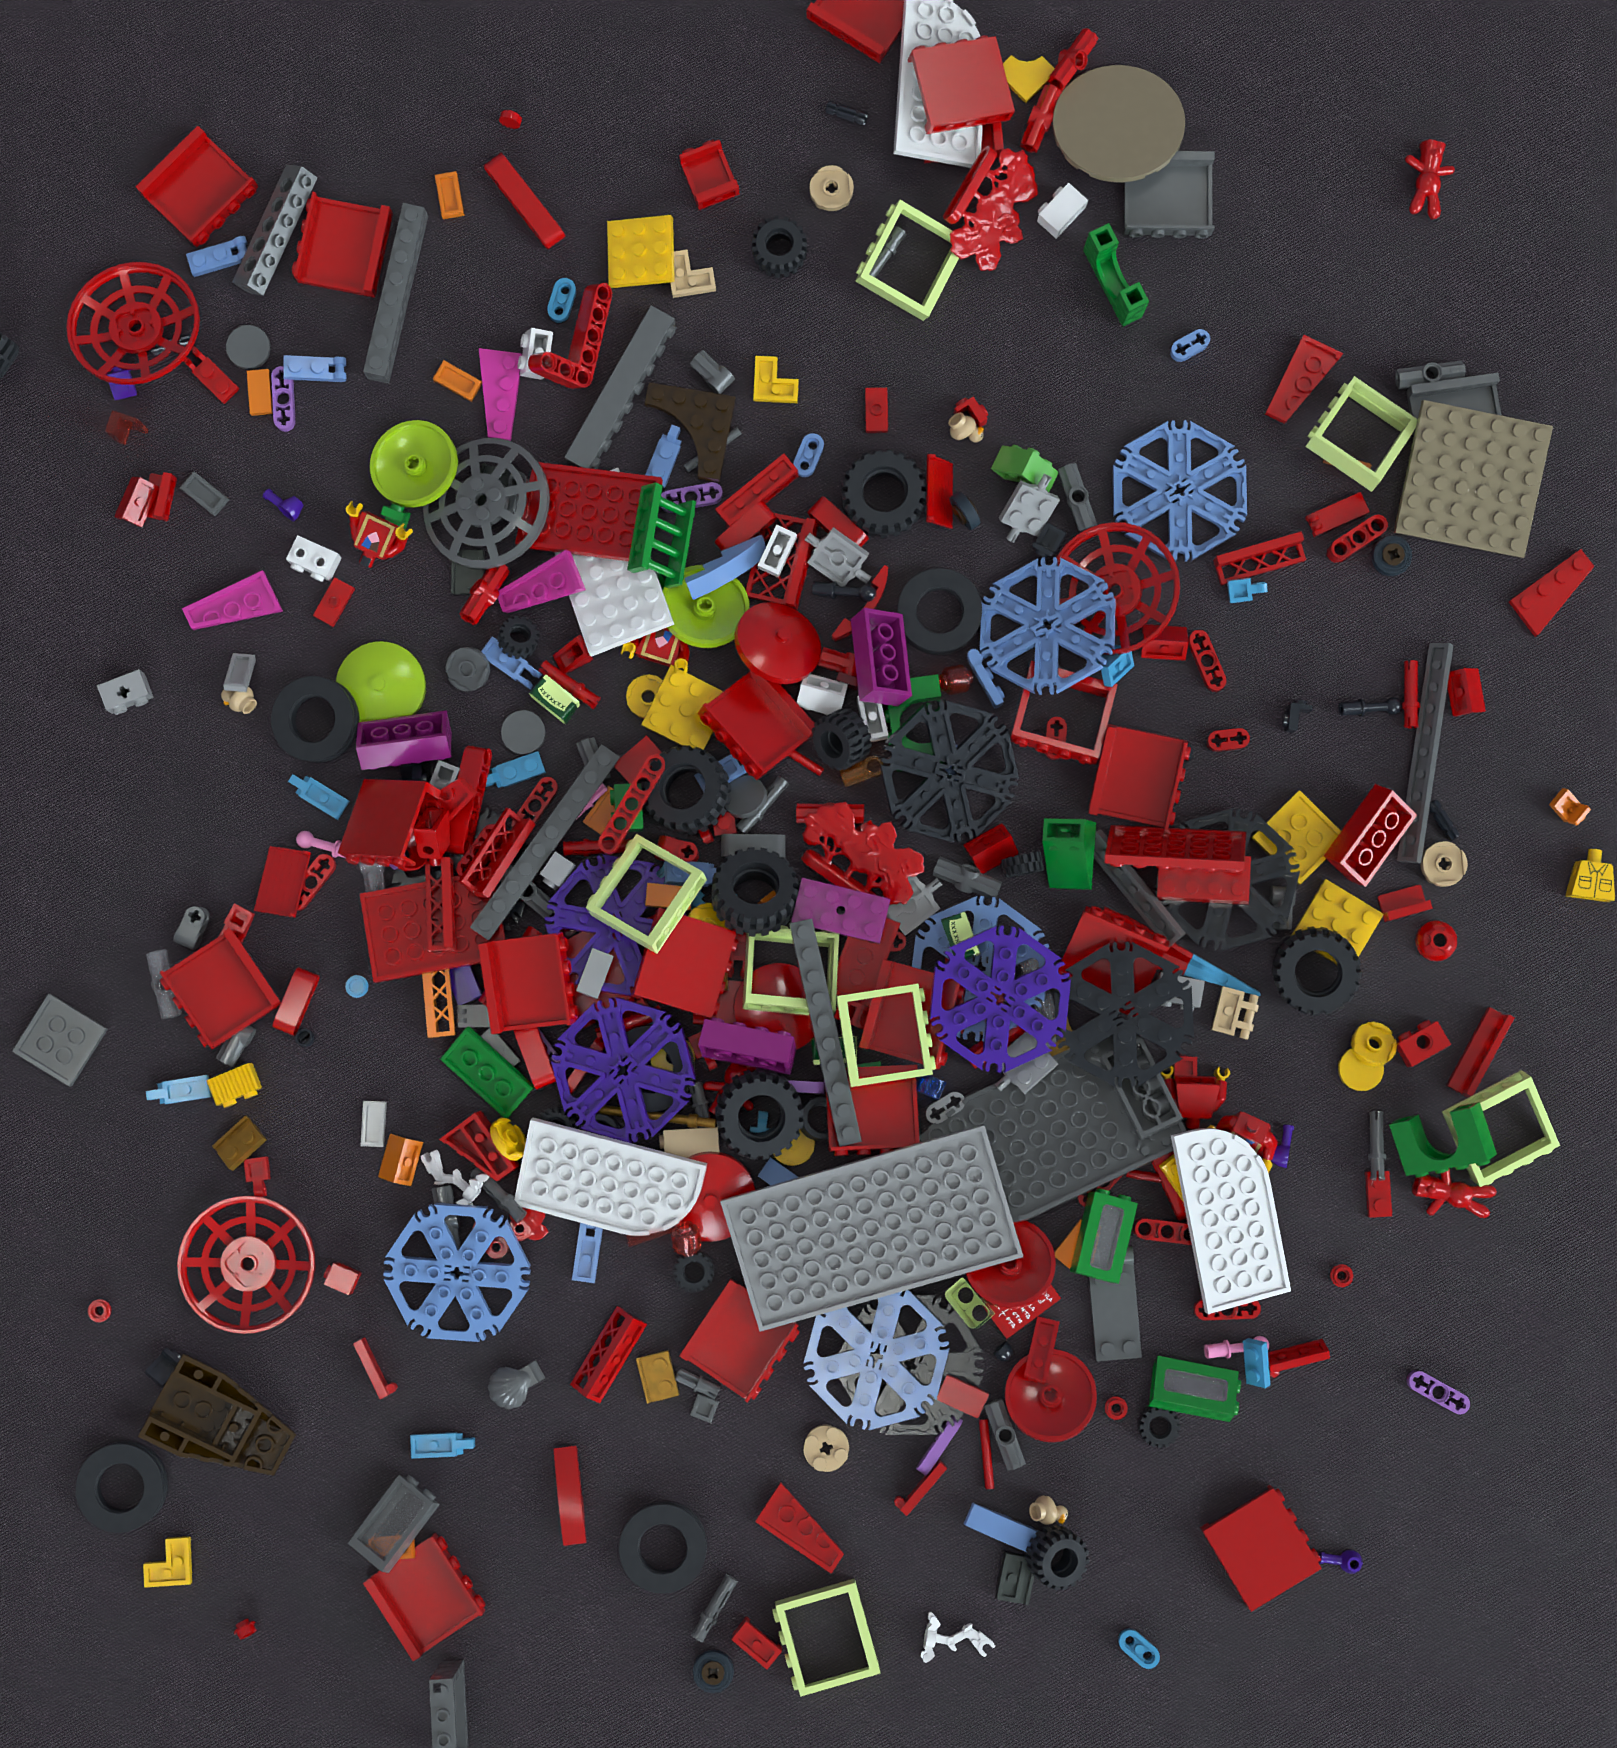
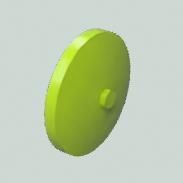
M421 420L406 421L390 428L376 443L370 459V474L377 490L390 502L403 507H420L440 498L451 486L458 467L457 451L450 437L437 425Z
M703 565L685 568L684 578L703 571ZM737 578L694 600L690 595L685 579H683V583L680 586L664 587L663 589L674 621V625L667 627L668 630L682 642L695 647L714 648L734 640L737 623L749 609L748 595Z
M371 642L358 647L342 662L336 677V682L343 685L355 699L359 711V722L416 715L423 703L426 692L425 675L419 662L408 650L390 642Z

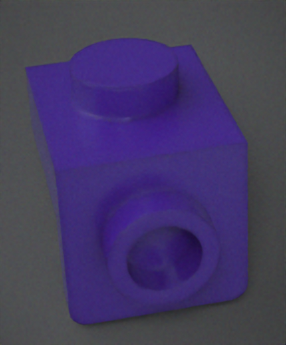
M114 367L107 374L109 377L132 379L131 370ZM109 382L115 400L137 395L135 385H121Z

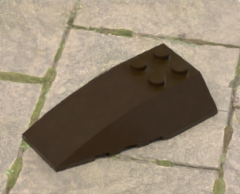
M183 1353L152 1406L138 1437L179 1457H189L203 1462H214L223 1464V1466H234L243 1468V1470L274 1476L296 1433L225 1373Z

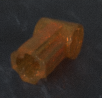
M869 756L845 770H839L845 787L872 777H878L881 775L880 769L873 773L868 771L867 765L871 761H877L881 765H883V762L877 756Z

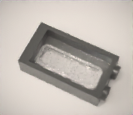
M398 1475L348 1542L352 1548L381 1572L389 1573L440 1505L434 1500L436 1496L426 1488L424 1491L417 1486L419 1482L410 1475L407 1477Z

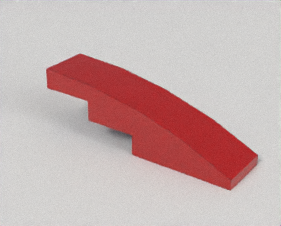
M577 1446L554 1448L563 1545L587 1543Z

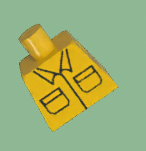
M1588 849L1587 861L1580 860L1575 862L1565 897L1602 902L1615 901L1613 865L1601 863L1602 850Z

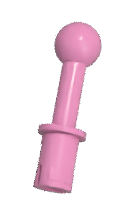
M301 831L296 837V842L301 848L306 849L313 846L332 852V856L335 858L338 856L345 858L338 854L341 845L340 840L331 843L317 839L309 831Z
M1257 1336L1254 1338L1255 1340L1267 1342V1348L1269 1349V1342L1265 1337ZM1224 1340L1223 1343L1204 1345V1354L1207 1359L1217 1357L1228 1359L1231 1357V1353L1244 1352L1243 1343L1229 1344L1228 1340Z

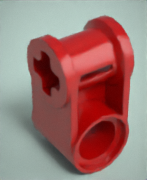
M659 836L657 846L685 862L698 861L699 852L694 843L669 836ZM688 849H691L694 855H689V858H686L684 852H688ZM655 855V859H658V860H661V861H665V860H663V859H661L660 857H658V856Z

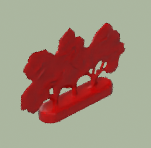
M985 147L976 158L944 213L943 219L949 224L957 223L962 216L965 221V225L962 228L955 229L950 233L951 252L960 259L975 254L976 262L981 271L996 269L1001 257L1000 241L1004 240L1014 244L1023 239L1022 231L1018 227L1020 223L1019 213L1013 210V205L1015 202H1028L1038 195L1034 167L1028 163V155L1025 154L1024 150L1015 153L1009 148L1003 149L999 156L1000 167L990 170L997 153L992 147ZM1006 165L1008 168L1003 170L1002 167ZM999 173H1005L1007 178L999 180L995 178V175L999 176ZM985 176L992 181V190L988 196H983L977 191ZM994 181L998 182V188L995 187ZM973 197L978 198L977 211L975 213L966 212ZM969 220L974 224V227L971 228L969 226Z
M846 802L836 803L833 806H820L816 813L810 812L807 816L803 817L806 824V829L803 833L804 841L814 846L820 844L825 852L823 857L813 850H806L801 859L807 866L836 886L872 895L876 894L871 891V888L879 887L883 891L884 898L891 899L890 905L898 903L907 904L914 893L908 877H915L924 872V858L922 854L909 847L904 849L894 848L893 844L897 834L891 821L882 823L878 827L875 824L866 825L863 831L859 832L855 830L854 814ZM821 836L824 837L823 843L819 840ZM828 837H832L834 841L832 851L829 850L831 847L827 846ZM837 847L841 848V851L835 852ZM834 855H845L850 860L851 865L846 872L831 863ZM853 871L868 875L866 886L850 876ZM878 877H881V882H875Z

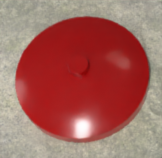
M772 602L757 604L749 608L742 615L735 628V646L740 658L752 672L770 682L792 684L802 681L813 672L820 660L821 643L815 628L804 615L789 606Z
M773 963L753 971L751 994L806 999L798 967L785 963ZM744 980L742 981L734 999V1017L736 1022L743 1023L746 1027L753 1029L755 1027H764L773 1033H778V1031L788 1032L795 1039L796 1050L803 1047L814 1037L809 1015L743 1009Z
M711 1151L694 1154L688 1158L707 1163L702 1189L690 1212L675 1226L682 1233L696 1240L713 1242L727 1239L731 1235L720 1201L755 1190L753 1179L746 1167L730 1155Z
M1028 1221L1014 1222L1023 1257L965 1273L973 1290L982 1300L990 1305L1003 1309L1026 1307L1039 1300L1047 1292L1053 1281L1056 1259L1052 1244L1044 1232Z
M1054 1349L1046 1383H1039L1036 1380L1031 1381L1028 1378H1024L1029 1355L1025 1356L1014 1366L1006 1382L1005 1401L1012 1421L1023 1433L1039 1441L1060 1442L1076 1436L1088 1425L1096 1408L1097 1390L1091 1372L1074 1355Z

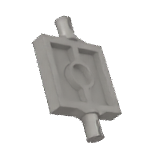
M1043 474L1038 485L1028 484L1020 480L1000 514V521L1012 527L1006 537L1010 542L1014 543L1020 532H1027L1038 537L1060 501L1057 495L1046 490L1047 485L1052 479L1049 475Z
M834 527L821 540L811 533L807 535L805 541L815 547L814 553L807 562L832 581H836L841 587H844L855 576L867 584L871 576L861 570V567L869 552Z
M909 876L908 881L914 893L907 904L889 905L887 918L900 922L899 929L905 936L941 909L935 902L932 892L942 886L941 882L936 884L939 881L938 878L926 886L916 876Z
M1025 1032L1007 1048V1053L1010 1057L1019 1056L1035 1048L1037 1041L1033 1036ZM1054 1035L1051 1038L1052 1042H1056V1037ZM1048 1052L1005 1073L1003 1072L1005 1076L995 1085L1002 1091L1011 1082L1026 1094L1059 1064Z

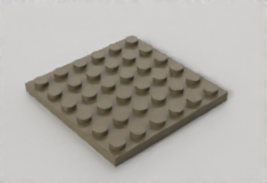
M1422 400L1393 533L1524 558L1553 426Z

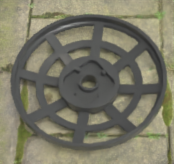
M483 438L470 441L456 448L457 455L469 449L470 459L458 465L456 475L468 466H471L472 474L463 483L456 479L453 480L450 487L458 491L456 503L445 506L446 491L439 498L438 510L429 514V504L423 506L424 522L433 544L450 560L474 569L500 567L512 562L527 551L538 538L545 525L550 502L549 485L546 475L532 454L509 440ZM499 444L507 446L511 450L503 459L492 455L479 456L478 445ZM518 454H521L530 463L538 481L524 483L519 471L511 464ZM479 462L498 464L491 475L480 472ZM506 469L513 475L517 485L505 487L499 480ZM540 490L539 509L532 526L521 519L526 507V492ZM519 494L518 506L514 515L507 510L509 496ZM486 495V503L482 506H479L478 499L481 496ZM458 512L463 519L458 531L451 526L447 515ZM440 518L445 529L454 537L450 550L445 548L437 539L431 527V523ZM501 518L510 522L502 531L493 536L492 525L496 524ZM472 525L482 528L484 539H472L465 536ZM516 527L528 533L515 548L499 556L495 543L506 538ZM462 543L470 546H487L490 559L471 560L462 558L457 554Z

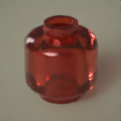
M962 664L945 667L938 676L940 689L948 695L967 692L970 684L973 682L971 671L967 670Z
M691 1221L679 1222L672 1229L671 1240L676 1253L689 1257L701 1248L700 1229Z

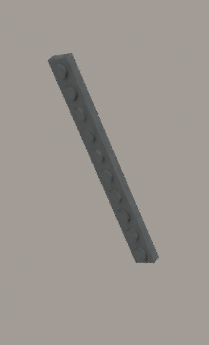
M1429 643L1418 716L1419 727L1416 730L1406 804L1417 816L1400 839L1397 858L1399 862L1421 864L1453 652V645L1450 643Z
M601 744L470 926L472 930L488 941L492 938L619 761L620 757Z
M810 918L789 923L838 1146L862 1142L813 920Z

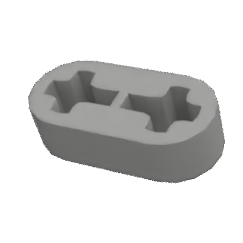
M951 1092L934 1102L926 1109L925 1116L927 1120L933 1124H939L948 1119L946 1113L952 1108L956 1111L954 1114L958 1113L965 1106L962 1102L964 1096L958 1092ZM951 1096L961 1099L959 1108L952 1106L947 1109L945 1105L951 1102ZM943 1107L945 1111L940 1113L939 1120L930 1118L932 1108L939 1110Z

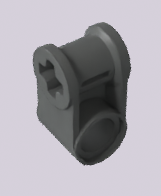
M193 906L188 908L180 926L175 932L173 942L195 951L199 947L204 931L210 921L209 911L203 907ZM195 913H198V915L201 917L200 920H197V918L194 917Z

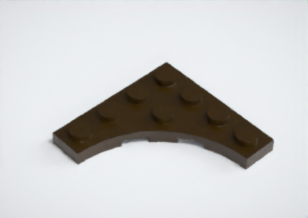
M649 382L645 406L663 411L682 423V426L687 430L696 446L698 454V479L720 483L736 397Z

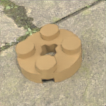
M831 165L819 169L818 173L810 181V195L817 208L837 211L849 205L854 188L851 176L838 166ZM829 184H833L834 187H838V190L830 193L825 188H828Z
M1446 841L1431 845L1424 851L1421 861V870L1426 880L1440 887L1456 884L1465 875L1468 866L1465 853L1452 842ZM1441 858H1445V862L1450 864L1446 867V870H1442V867H1439Z
M823 1424L813 1428L805 1439V1458L817 1471H834L840 1468L848 1458V1439L843 1431L832 1425ZM823 1442H826L828 1445L832 1444L833 1448L830 1449L829 1454L820 1451V1448L823 1447Z

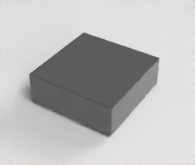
M698 1393L690 1415L711 1423L719 1400H714L711 1397Z

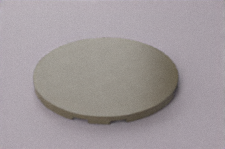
M1125 65L1096 68L1074 79L1058 98L1053 115L1054 139L1065 155V159L1076 169H1081L1088 173L1090 177L1108 182L1136 181L1145 178L1146 175L1155 171L1158 172L1171 161V158L1179 150L1185 131L1184 110L1174 90L1155 74L1141 68Z

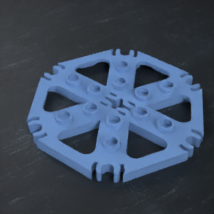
M1172 420L1169 430L1167 421L1125 445L1120 454L1126 460L1121 462L1116 459L1115 465H1113V517L1122 513V515L1115 519V522L1123 520L1126 523L1141 527L1168 511L1169 541L1165 546L1170 552H1173L1172 556L1175 562L1178 553H1182L1184 555V562H1187L1190 552L1192 561L1234 537L1240 529L1234 525V521L1238 520L1243 523L1247 516L1246 465L1238 469L1237 467L1243 464L1244 459L1238 462L1233 460V456L1239 452L1238 449L1228 453L1230 449L1235 447L1234 445L1191 421L1189 422V430H1187L1188 423L1186 420L1182 422L1181 429H1177L1175 427V420ZM1158 438L1165 439L1167 441L1168 470L1139 454L1140 449ZM1193 438H1198L1217 449L1218 456L1191 471V440ZM1125 477H1131L1155 492L1129 507L1125 506L1122 502V480ZM1226 477H1233L1236 481V504L1230 506L1204 490ZM1176 486L1179 488L1188 486L1183 492L1184 496L1180 494L1171 495L1175 492ZM1192 512L1218 526L1219 534L1201 545L1193 544ZM1130 532L1124 535L1138 544L1142 539V536ZM1150 542L1147 549L1166 559L1162 551Z
M1043 557L1040 567L1039 559L1037 558L993 583L994 587L989 588L990 592L995 594L993 598L989 599L984 596L983 599L986 604L981 602V655L984 659L988 656L993 657L991 661L987 662L992 672L1035 694L1036 685L1039 695H1042V688L1045 686L1050 687L1049 692L1051 695L1055 692L1054 685H1057V694L1101 670L1103 668L1102 665L1107 663L1106 659L1102 658L1101 655L1103 653L1112 655L1113 652L1110 647L1115 650L1116 600L1113 593L1104 595L1103 591L1108 589V585L1103 579L1060 558L1059 566L1056 557H1053V563L1048 566L1046 565L1045 557ZM1064 575H1071L1088 584L1089 589L1060 604L1061 578ZM1029 576L1037 577L1036 606L1010 593V588ZM1097 611H1103L1106 614V634L1102 639H1098L1075 627L1074 624ZM996 614H1001L1022 625V627L995 642L990 638L991 618ZM1044 622L1052 623L1050 630L1043 628ZM1059 645L1086 659L1087 665L1069 677L1061 678L1058 675ZM1035 647L1033 678L1026 679L1007 668L1010 660Z
M978 896L930 916L936 922L935 925L930 920L925 921L930 926V930L928 932L918 930L919 934L925 937V939L923 940L917 935L915 937L912 967L921 969L923 951L927 947H933L948 958L943 952L949 951L952 953V950L947 948L950 945L941 919L965 911H971L974 914V935L995 925L997 926L998 917L1001 915L1010 917L1037 941L1045 935L1044 933H1038L1034 936L1041 929L1001 899H999V905L996 908L997 900L995 897H992V903L987 906L984 904L985 897L981 896L979 899L980 905L977 906ZM985 941L978 944L981 954L975 957V962H973V958L967 961L973 966H978L982 957V966L986 967V971L982 972L990 977L993 943ZM1022 944L1018 947L1016 966L1031 959H1036L1039 967L1044 965V957L1028 945ZM966 989L964 1002L977 996ZM1046 991L1024 1002L1029 1006L1037 1005L1039 1008H1042L1041 1003L1035 999L1039 998L1045 1002ZM986 1019L965 1028L963 1039L967 1040L969 1032H974L976 1034L975 1041H979L981 1037L980 1032H983L982 1041H984ZM1010 1021L1009 1030L1018 1027L1015 1023ZM959 1031L956 1036L961 1039V1031Z
M435 1203L434 1207L430 1204L428 1206L430 1215H424L420 1209L417 1212V1217L415 1212L386 1255V1257L391 1258L385 1259L384 1264H390L393 1270L384 1271V1276H386L384 1281L407 1326L412 1319H415L411 1325L412 1330L418 1324L423 1326L424 1330L421 1336L426 1335L430 1329L431 1332L427 1336L430 1339L479 1342L480 1339L485 1340L486 1334L484 1330L489 1329L493 1336L496 1335L497 1328L500 1332L528 1291L529 1287L527 1286L530 1285V1281L523 1280L521 1276L523 1274H530L531 1269L529 1268L531 1265L508 1220L500 1226L504 1218L503 1215L498 1220L491 1218L494 1209H490L485 1216L484 1212L488 1206ZM448 1215L471 1216L476 1221V1225L460 1249L444 1220ZM414 1231H421L425 1235L436 1258L403 1256L401 1251ZM498 1236L506 1240L514 1256L513 1264L479 1262L491 1242ZM456 1267H459V1270L464 1274H460L459 1278H456L455 1274L450 1271H454ZM403 1281L436 1283L420 1308L416 1310L408 1306L399 1287ZM478 1286L507 1288L511 1290L512 1298L501 1314L496 1316L492 1314ZM455 1296L470 1324L469 1329L466 1331L444 1330L438 1325L439 1319Z
M906 1290L903 1297L900 1295L901 1291L878 1298V1306L871 1332L847 1307L824 1313L826 1317L817 1315L815 1318L804 1363L813 1362V1364L805 1366L804 1369H813L815 1375L808 1378L807 1381L814 1382L818 1380V1383L809 1386L846 1424L850 1415L853 1416L850 1425L854 1426L856 1419H862V1429L864 1430L868 1425V1420L871 1421L869 1430L917 1418L920 1415L916 1413L914 1408L917 1407L918 1411L924 1414L925 1410L921 1407V1403L927 1401L930 1405L934 1404L933 1400L927 1396L928 1394L932 1395L935 1400L937 1399L950 1349L941 1350L940 1346H947L949 1341H939L938 1336L946 1333V1330L940 1329L936 1332L935 1328L944 1325L909 1290ZM903 1305H910L926 1321L927 1327L924 1331L893 1339L901 1307ZM825 1326L833 1327L853 1350L820 1357L817 1354V1347L822 1329ZM880 1343L879 1350L880 1354L883 1355V1359H878L874 1368L873 1357L870 1356V1353L875 1352ZM933 1354L936 1357V1366L931 1383L923 1386L900 1361ZM860 1372L853 1402L850 1406L844 1407L828 1392L826 1384L830 1380ZM882 1379L905 1401L906 1408L902 1412L883 1417L876 1415L875 1406Z

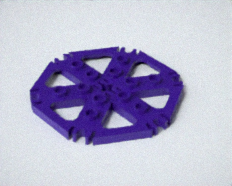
M603 854L605 864H602L603 861L600 856L596 857L598 861L597 866L590 865L587 859L585 866L588 870L586 871L583 863H581L548 901V903L556 904L557 907L547 905V910H552L555 915L553 917H545V921L547 923L554 922V924L548 925L544 923L548 934L558 933L562 929L595 934L575 958L567 957V960L571 962L572 968L569 976L572 973L578 975V979L575 982L576 986L580 982L592 948L607 954L614 948L624 975V982L619 985L604 982L601 992L631 997L630 987L634 986L642 959L637 942L624 934L621 936L617 930L591 916L586 908L565 903L566 895L580 880L589 882L593 894L597 892L602 879L608 876L613 869V863L619 858ZM634 860L628 870L638 871L641 874L642 878L622 903L615 888L601 909L612 916L614 914L617 919L648 936L653 919L640 917L648 908L645 906L647 883L664 884L665 876L659 878L656 875L660 869L659 866H656L652 872H649L655 863Z
M995 925L947 947L955 953L954 955L949 951L943 952L948 956L949 960L945 964L939 960L936 962L940 967L944 968L943 971L934 966L929 1019L931 1020L933 1017L939 1016V1019L931 1021L932 1026L936 1024L942 1025L941 1031L935 1033L937 1037H941L945 1033L947 1034L939 1040L982 1070L983 1062L986 1061L984 1064L985 1071L989 1072L990 1065L996 1063L997 1072L1001 1073L1002 1063H1004L1003 1072L1005 1073L1052 1051L1045 1043L1052 1047L1057 1046L1052 1042L1051 1038L1054 1034L1060 1037L1064 1036L1062 1032L1056 1030L1057 1027L1066 1032L1071 979L1069 978L1061 982V979L1069 977L1068 972L1063 974L1058 972L1059 967L1065 965V963L1062 961L1053 963L1062 958L1026 932L1018 928V933L1015 937L1016 928L1011 926L1010 933L1005 935L1003 933L1004 926L999 925V935H996L997 926ZM985 941L993 943L990 977L966 961L964 957L966 950ZM1026 944L1044 957L1045 963L1043 966L1014 979L1017 949L1020 945ZM949 978L977 996L949 1010H944L941 1006L943 983ZM1051 988H1056L1060 993L1058 1015L1053 1020L1047 1019L1024 1001ZM990 992L998 995L1004 993L1003 998L1010 1006L1003 1003L996 1005L997 999ZM986 1019L983 1052L974 1054L957 1041L956 1035L959 1031ZM1010 1021L1036 1039L1037 1044L1035 1048L1016 1057L1008 1055L1007 1046Z
M612 997L609 998V1008H605L601 1000L597 1002V1007L600 1010L598 1011L596 1003H593L557 1039L566 1044L561 1042L555 1043V1047L562 1049V1054H553L552 1058L560 1060L561 1063L553 1060L551 1063L564 1112L572 1106L573 1109L568 1112L567 1116L570 1117L573 1113L579 1115V1120L575 1123L576 1126L582 1124L585 1120L586 1123L580 1129L631 1143L633 1141L635 1143L638 1141V1132H642L645 1140L650 1138V1133L647 1130L649 1129L651 1137H653L690 1101L681 1096L686 1098L692 1097V1093L685 1091V1086H694L695 1082L687 1080V1078L695 1080L696 1076L683 1027L678 1033H675L674 1031L679 1028L680 1023H676L673 1027L668 1025V1020L672 1017L671 1014L666 1015L662 1020V1015L667 1011L615 997L617 1001L616 1007L615 1000ZM627 1010L650 1016L653 1020L652 1026L631 1047L622 1018L623 1013ZM592 1019H596L599 1022L606 1052L579 1045L575 1041L576 1034ZM672 1041L678 1046L683 1068L680 1072L676 1073L646 1063L668 1042ZM632 1062L627 1069L628 1075L622 1074L615 1078L620 1071L619 1065L625 1066ZM572 1067L599 1075L600 1077L580 1097L576 1098L570 1093L566 1070ZM641 1088L671 1096L673 1098L672 1106L659 1119H650ZM616 1093L625 1126L622 1129L598 1123L595 1118L596 1113Z

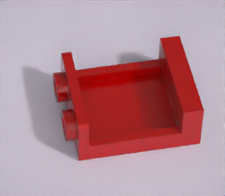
M709 140L701 147L696 149L688 148L679 155L681 167L699 210L740 195L736 179L734 180L720 140Z

